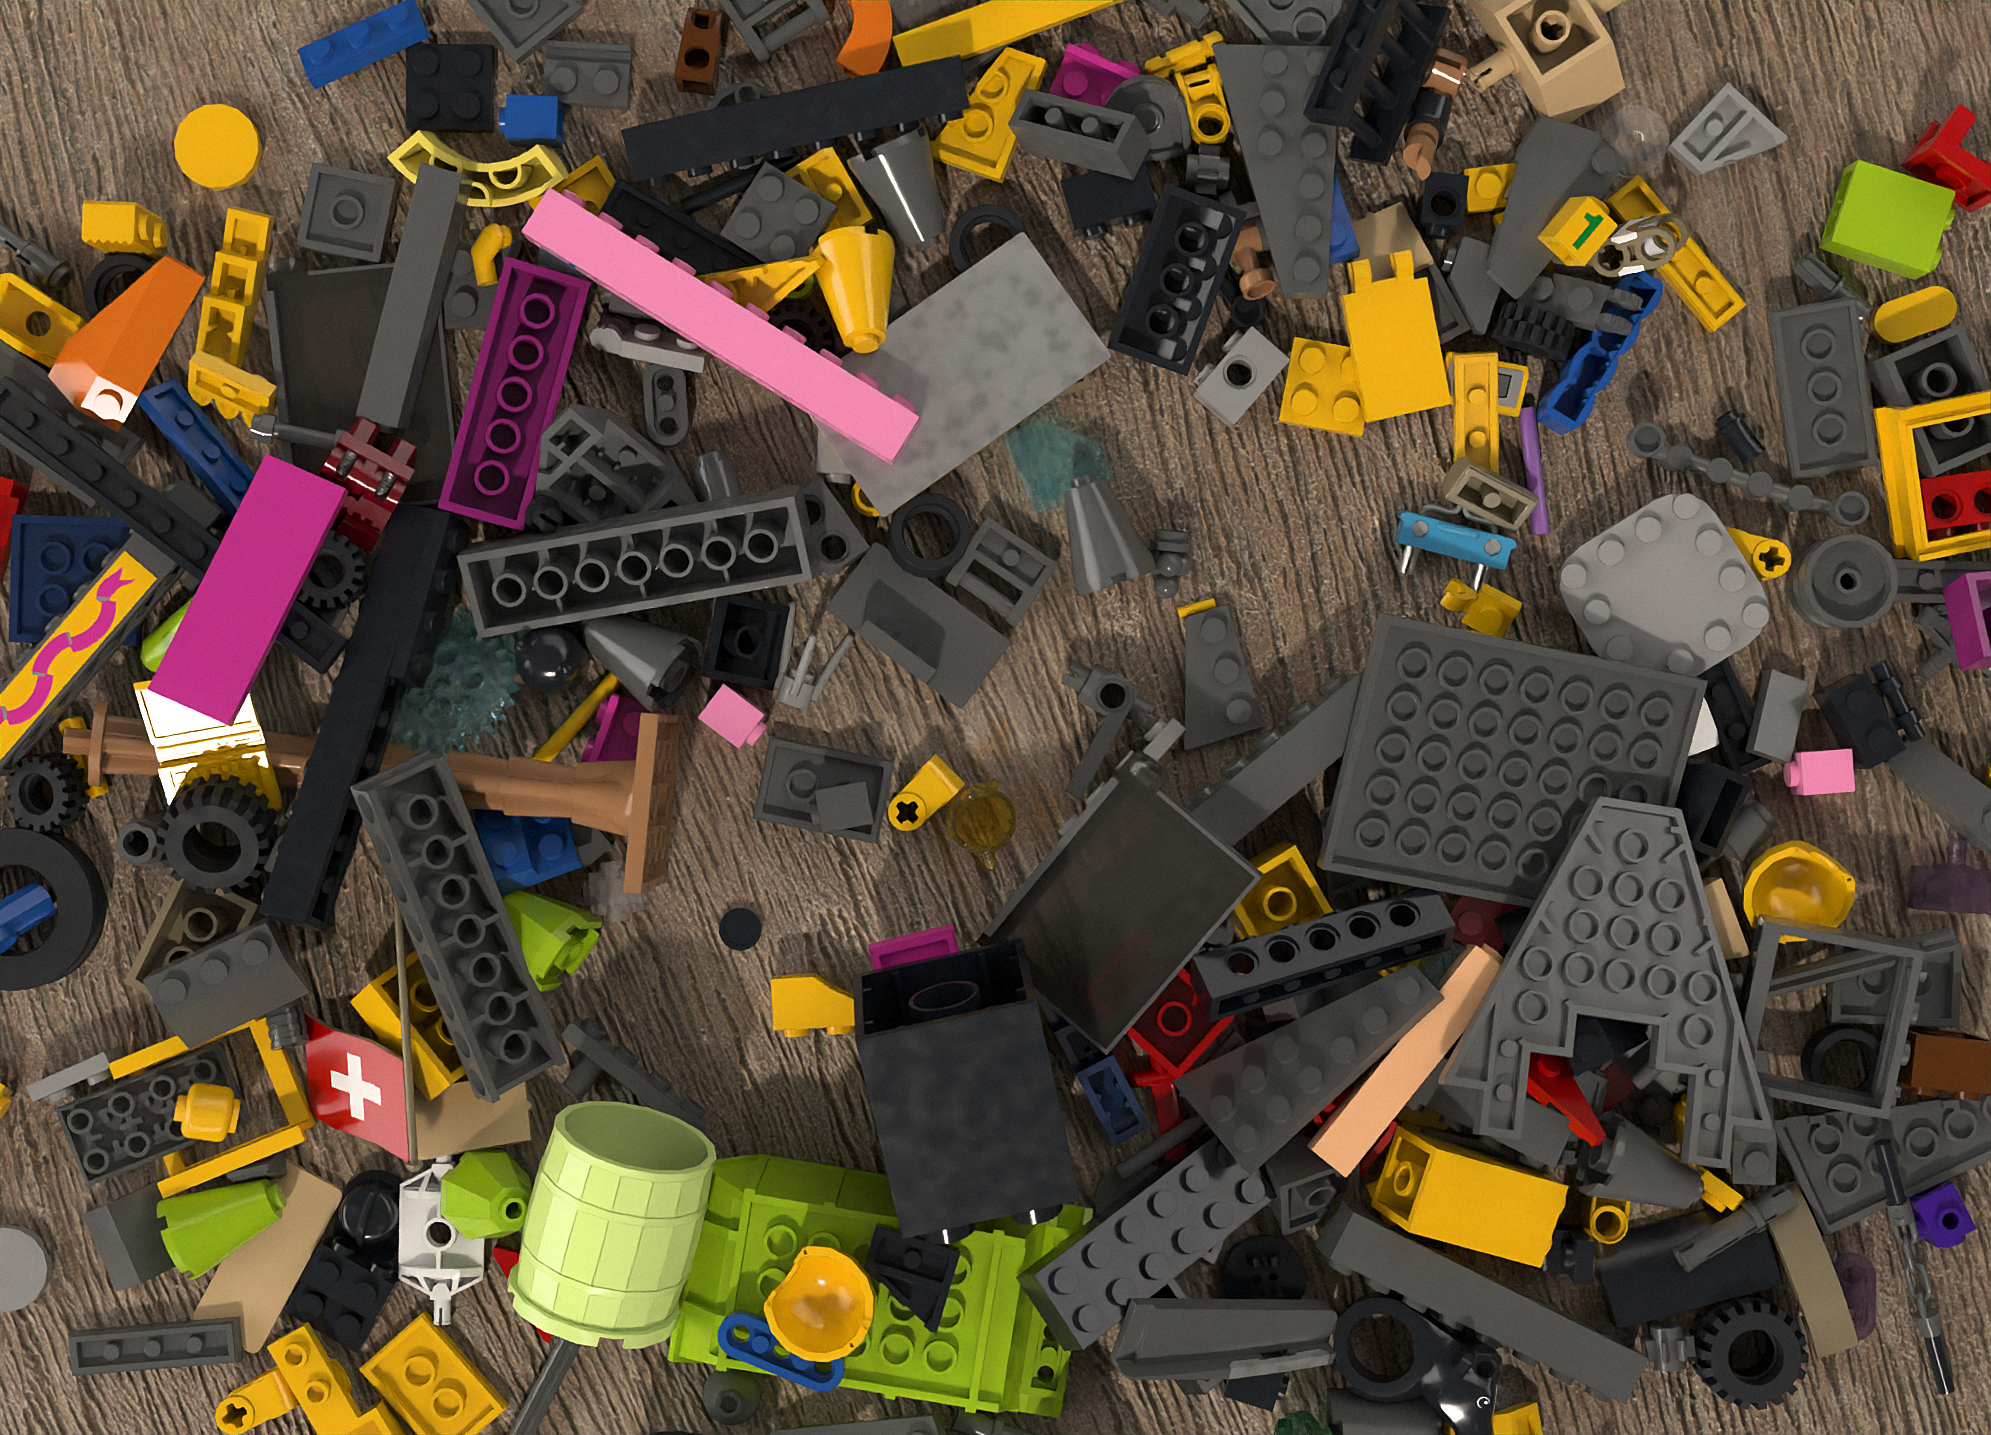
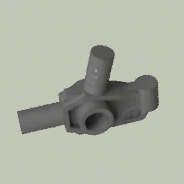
M1942 603L1932 607L1925 605L1912 624L1929 635L1939 648L1933 656L1916 668L1919 676L1928 681L1951 662L1959 667L1946 606ZM1991 668L1980 669L1991 677Z

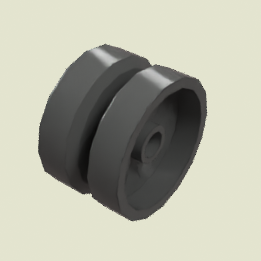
M1841 534L1823 538L1806 545L1793 558L1787 572L1786 593L1793 610L1805 622L1820 629L1842 630L1860 628L1876 622L1891 608L1898 592V570L1892 555L1878 541L1862 534Z

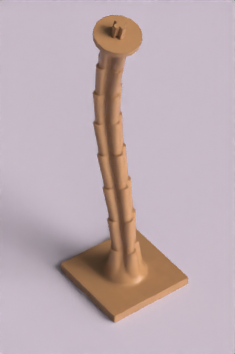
M97 701L92 730L65 727L63 753L89 755V786L101 787L104 774L159 775L158 768L160 767V762L154 744L151 745L144 720L112 715L110 701ZM641 713L636 760L578 762L577 767L514 755H511L509 760L448 748H444L442 752L428 750L431 753L446 755L467 809L503 810L505 816L571 818L572 823L626 836L628 837L623 892L642 894L666 882L682 715ZM263 730L278 787L300 788L304 778L305 764L311 757L318 735L315 734L313 738ZM388 743L379 773L427 750Z

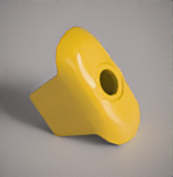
M13 273L0 274V339L21 353L52 368L66 341L85 326L87 322L22 277ZM37 312L46 313L51 320V327L43 336L32 335L27 327L28 319Z

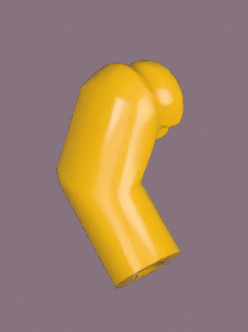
M493 223L484 227L471 247L477 286H489L498 283L494 257L500 249L510 246L513 241L512 231L506 225Z

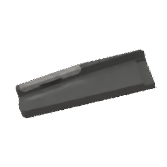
M1131 1298L1110 1359L1121 1375L1129 1380L1235 1379L1328 1365L1333 1363L1336 1352L1333 1351L1328 1341L1337 1321V1313L1324 1300ZM1279 1350L1286 1351V1353H1265Z

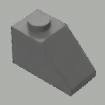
M1463 236L1455 246L1448 245L1440 269L1447 271L1444 280L1471 327L1467 331L1469 337L1479 339L1486 333L1501 286L1485 272L1492 245Z

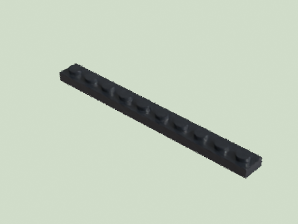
M4 376L0 381V428L202 582L222 540L17 382ZM297 598L276 638L288 650L318 673L324 675L351 641L346 635Z

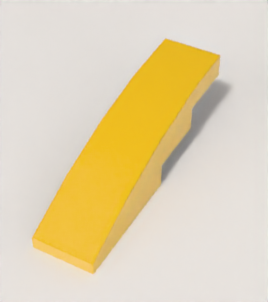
M232 206L227 211L222 250L215 253L210 293L203 296L196 351L199 349L211 356L221 357L229 364L241 369L260 299L275 216Z

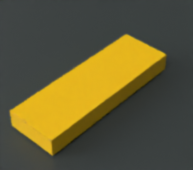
M1496 351L1452 353L1454 463L1459 458L1466 457L1499 474L1498 353Z

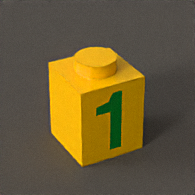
M1594 196L1570 197L1537 238L1566 266H1585L1618 225L1608 216L1610 213L1609 208Z

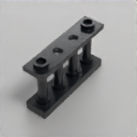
M1351 0L1303 115L1313 123L1347 127L1357 137L1348 156L1352 161L1387 167L1452 11L1448 7L1415 4L1412 0ZM1395 10L1406 20L1398 40L1387 31ZM1379 49L1389 58L1381 80L1370 70ZM1362 88L1373 97L1365 119L1354 110Z

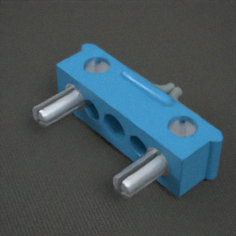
M1428 504L1419 513L1403 509L1397 512V517L1400 520L1394 540L1405 545L1398 570L1402 574H1405L1406 571V575H1413L1419 551L1424 549L1477 563L1471 588L1479 591L1484 583H1488L1492 567L1501 570L1506 569L1510 551L1516 548L1517 544L1514 539L1497 534L1498 528L1496 524L1481 516L1471 514L1465 508H1463V514L1467 519L1489 525L1491 532L1425 515L1430 510L1454 515L1462 510L1463 507L1459 505L1450 509L1435 504Z

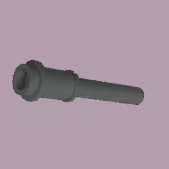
M0 221V242L17 254L15 255V260L18 263L23 264L43 279V285L48 289L54 288L60 291L69 284L73 278L74 271L70 269V263L67 260H58L38 245L34 239H23Z

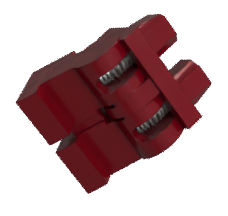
M360 417L348 433L345 431L342 433L315 475L347 489L349 493L336 519L339 515L343 517L336 533L340 536H346L351 542L371 552L415 471L411 468L417 448L402 439L395 438L387 454L372 446L380 428Z

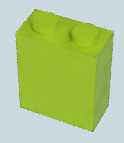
M1858 159L1844 168L1818 249L1913 280L1933 271L1940 261L1943 248L1938 245L1943 230L1946 231L1954 219L1956 207L1952 203L1956 191Z

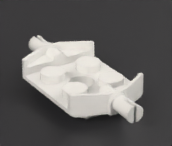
M454 1155L436 1158V1161L432 1163V1167L400 1184L398 1278L430 1295V1300H434L433 1324L439 1325L441 1322L442 1325L451 1324V1300L453 1295L480 1282L487 1276V1271H484L485 1239L468 1240L440 1214L441 1177L449 1169L453 1170L457 1166L454 1161ZM434 1222H443L449 1226L452 1235L448 1243L440 1244L431 1238L430 1227Z

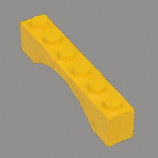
M817 973L775 975L770 979L774 1031L784 1030V1037L810 1035V1028H827V1034L830 1035L852 1033V1026H855L854 995L834 986Z

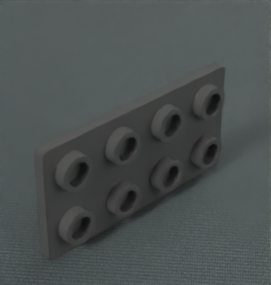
M877 542L867 551L827 605L828 612L958 708H963L1010 645L1009 639L928 579L916 577L903 571L893 560L890 551Z

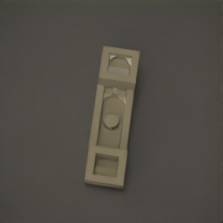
M1792 1180L1783 1184L1786 1185V1189H1789L1794 1196L1797 1207L1778 1216L1765 1226L1767 1227L1768 1234L1773 1236L1803 1316H1800L1815 1356L1819 1359L1858 1346L1859 1343L1847 1302L1824 1241L1796 1181ZM1774 1187L1753 1193L1756 1199Z

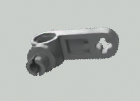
M1074 659L1068 670L1077 674L1078 678L1066 673L1061 684L1080 692L1076 701L1105 716L1065 790L1069 794L1081 799L1125 718L1144 728L1149 717L1141 714L1139 710L1141 709L1148 714H1152L1156 704L1138 696L1141 687L1125 677L1097 663L1091 670ZM1109 683L1119 685L1124 692V700L1116 708L1106 707L1100 699L1102 688Z

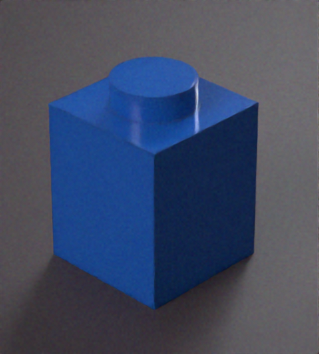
M506 94V107H500L499 131L500 133H505L507 141L515 147H534L540 144L563 149L565 106L558 96Z

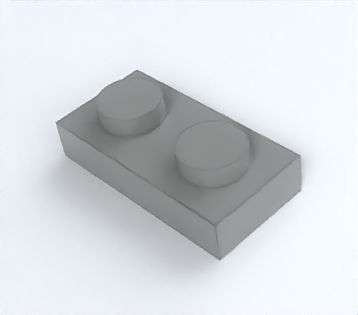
M119 1046L26 1086L32 1102L48 1096L50 1103H54L76 1093L73 1085L87 1079L89 1086H92L112 1077L113 1075L108 1063L123 1058Z

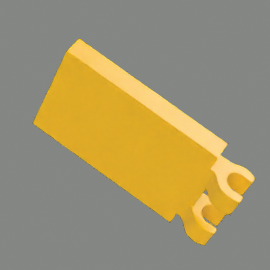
M1411 249L1388 254L1393 278L1372 282L1369 259L1347 263L1352 293L1341 295L1340 298L1365 422L1451 404L1427 277L1414 279V263Z

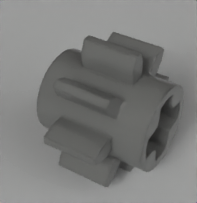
M1200 144L1198 155L1187 154L1184 186L1194 187L1195 194L1214 200L1216 189L1227 190L1230 158L1219 156L1220 146Z
M1660 1321L1650 1324V1335L1640 1336L1642 1354L1649 1358L1648 1362L1653 1361L1654 1369L1658 1371L1672 1372L1685 1369L1687 1367V1357L1696 1356L1694 1335H1690V1331H1683L1682 1323L1677 1321Z

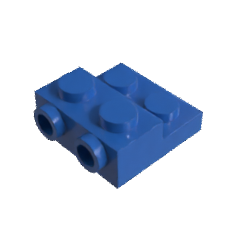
M474 809L476 822H473V826L480 844L483 846L487 862L502 896L583 867L571 818L505 816L503 810Z

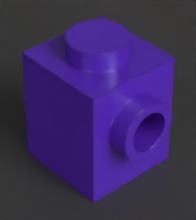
M1948 1180L1909 1197L1918 1231V1240L1920 1241L1925 1240L1937 1248H1950L1962 1243L1966 1239L1965 1235L1977 1229L1957 1189Z

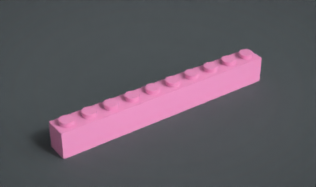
M550 187L548 188L521 231L528 241L570 266L569 263H572L576 266V271L891 466L895 465L920 425V416L914 413L917 407L913 403L897 394L892 399L878 391L880 384L858 371L856 376H853L841 368L844 362L831 352L822 348L818 354L804 345L807 339L788 326H784L782 331L768 323L770 316L755 305L748 303L744 308L731 300L733 293L713 280H711L709 285L694 277L697 271L684 261L676 257L672 262L664 259L657 254L660 248L641 235H637L635 240L621 232L623 225L608 214L601 212L597 217L584 209L587 203L569 190L564 189L562 194H559Z

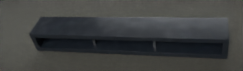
M961 54L632 126L622 129L621 133L633 181L645 179L647 187L672 182L671 173L687 170L688 178L713 173L712 164L728 161L730 169L755 163L753 155L770 152L772 160L797 154L795 146L812 143L814 151L837 146V137L854 134L855 141L880 136L879 128L895 125L897 132L922 127V118L937 115L939 123L964 118L963 109L970 108L971 101Z

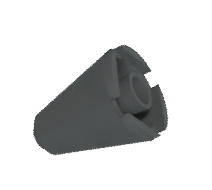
M925 126L846 160L851 171L907 248L915 245L917 251L921 252L941 243L938 235L945 232L946 229L929 135Z
M1094 473L1069 481L1072 489L1065 491L1064 497L1073 582L1077 595L1083 596L1157 570L1154 557L1106 479L1103 478L1096 481Z
M623 613L583 620L580 626L581 640L585 647L652 713H662L659 708L660 705L665 704L671 707L678 700L697 668L690 665L694 654L701 658L703 652L702 643L692 636Z
M1607 1111L1597 1118L1607 1137L1598 1146L1593 1147L1586 1140H1583L1575 1169V1178L1583 1181V1186L1578 1187L1581 1193L1592 1197L1686 1209L1691 1204L1699 1201L1703 1193L1704 1182L1701 1179L1700 1171L1692 1164L1680 1163L1681 1157L1620 1114Z

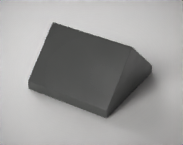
M163 1179L82 1214L116 1292L142 1284L176 1267L166 1249L160 1232L168 1228L166 1216L157 1218V1204L163 1200L157 1183Z

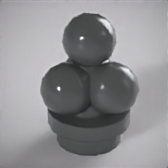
M1155 529V538L1150 539L1149 548L1153 549L1150 553L1154 557L1157 570L1151 573L1159 575L1153 584L1154 591L1163 599L1172 598L1178 593L1179 581L1176 577L1184 576L1191 570L1192 559L1186 553L1191 552L1192 543H1188L1189 532Z

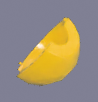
M1791 840L1768 848L1751 863L1742 883L1743 909L1750 925L1754 929H1756L1759 913L1836 928L1846 919L1855 898V880L1848 870L1824 851L1799 840ZM1781 934L1779 943L1786 944L1785 942L1806 941L1809 939Z
M813 1245L804 1247L794 1260L795 1264L789 1274L765 1301L764 1313L771 1333L787 1351L804 1360L830 1362L847 1356L864 1340L874 1321L876 1296L869 1274L855 1257L835 1247Z

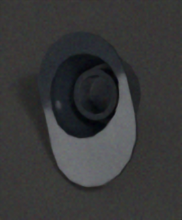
M369 1170L358 1174L352 1179L342 1194V1200L340 1201L333 1227V1237L341 1236L349 1239L357 1245V1251L371 1259L378 1257L387 1262L390 1261L399 1247L400 1184L402 1183L400 1179L385 1170Z

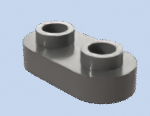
M653 363L648 367L643 377L646 430L650 438L657 444L664 447H674L681 444L687 438L690 431L687 377L682 369ZM663 377H672L674 380L672 389L669 391L660 390V380ZM666 419H674L676 421L675 431L669 434L662 431V423Z

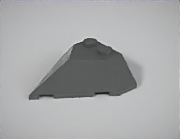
M570 404L542 432L535 499L540 496H550L560 504L563 522L558 524L557 528L698 503L676 463L611 410Z

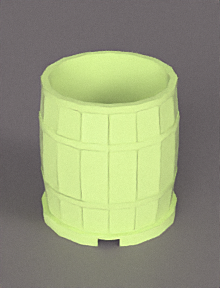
M588 1101L569 1105L558 1113L545 1153L540 1160L531 1193L525 1224L522 1228L519 1262L511 1268L507 1282V1292H513L515 1295L512 1306L518 1314L544 1332L576 1344L597 1347L599 1338L603 1337L624 1339L623 1349H636L665 1341L675 1330L680 1315L678 1299L684 1283L690 1274L691 1264L708 1208L712 1172L717 1159L715 1145L700 1130L681 1119L648 1107L622 1102Z

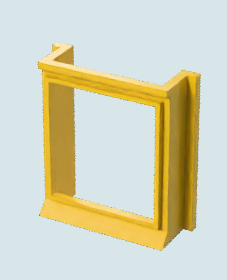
M1991 390L1908 407L1888 405L1873 408L1894 558L1907 557L1922 562L1990 548L1991 529L1928 541L1912 429L1991 413Z
M263 1014L192 1049H189L178 1036H174L108 1063L114 1080L127 1074L132 1078L149 1071V1067L250 1027L285 1112L289 1125L191 1165H187L181 1150L164 1156L163 1159L170 1176L157 1183L163 1199L307 1140L304 1131L317 1124L313 1114L310 1112L308 1101L287 1050H271V1040L268 1036L269 1030L265 1021L266 1015Z

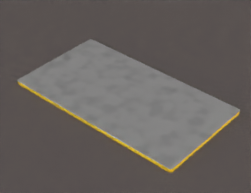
M1020 232L888 325L886 340L879 345L878 349L870 353H857L853 350L841 358L844 362L841 368L853 376H856L858 371L880 384L878 391L891 399L895 394L900 395L917 407L914 413L920 416V425L894 466L886 463L811 415L810 417L880 516L886 517L1110 359L1111 355L1024 232Z

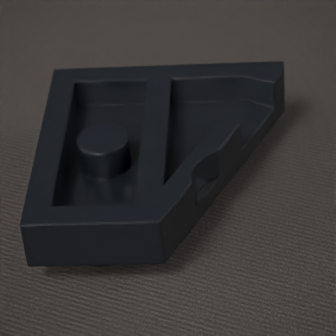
M877 1222L863 1268L878 1283H883L891 1291V1295L903 1307L907 1306L924 1322L925 1328L932 1333H937L962 1248L949 1244H932L920 1235L903 1239L900 1229Z

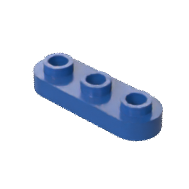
M746 1310L734 1311L725 1317L719 1327L718 1342L721 1349L727 1355L818 1392L834 1389L843 1378L846 1367L844 1357L830 1361L831 1370L822 1372L817 1369L816 1361L804 1360L791 1352L788 1355L778 1354L775 1350V1345L779 1341L771 1333L767 1319ZM743 1325L748 1328L750 1336L746 1339L738 1338L735 1335L734 1328Z

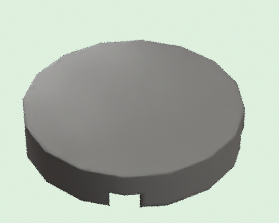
M15 1225L0 1227V1311L10 1312L28 1306L44 1293L51 1281L53 1267L51 1255L47 1254V1250L43 1246L45 1243L40 1236L26 1227Z

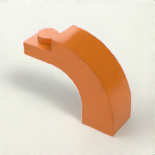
M846 0L854 13L852 31L835 60L838 71L849 78L887 70L894 46L892 40L894 25L889 0Z

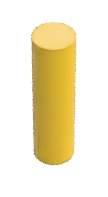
M1210 598L1178 607V616L1181 618L1216 608L1215 600Z

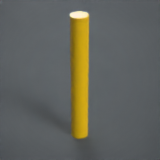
M610 672L531 759L551 762L598 711L602 700H608L622 683Z

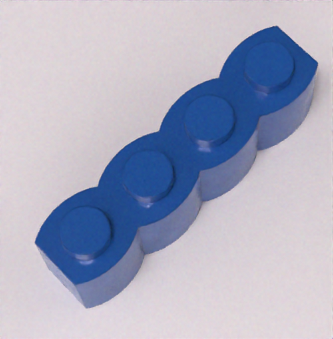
M1641 271L1624 275L1611 286L1612 289L1617 288L1628 291L1643 299V303L1638 311L1611 305L1608 308V314L1623 317L1633 324L1630 334L1619 335L1603 330L1594 332L1584 329L1580 348L1568 356L1560 369L1558 384L1550 388L1539 402L1536 411V420L1559 435H1564L1579 427L1588 418L1594 406L1595 393L1601 391L1611 381L1617 368L1618 357L1633 345L1639 334L1641 320L1656 308L1661 299L1663 283L1648 273Z

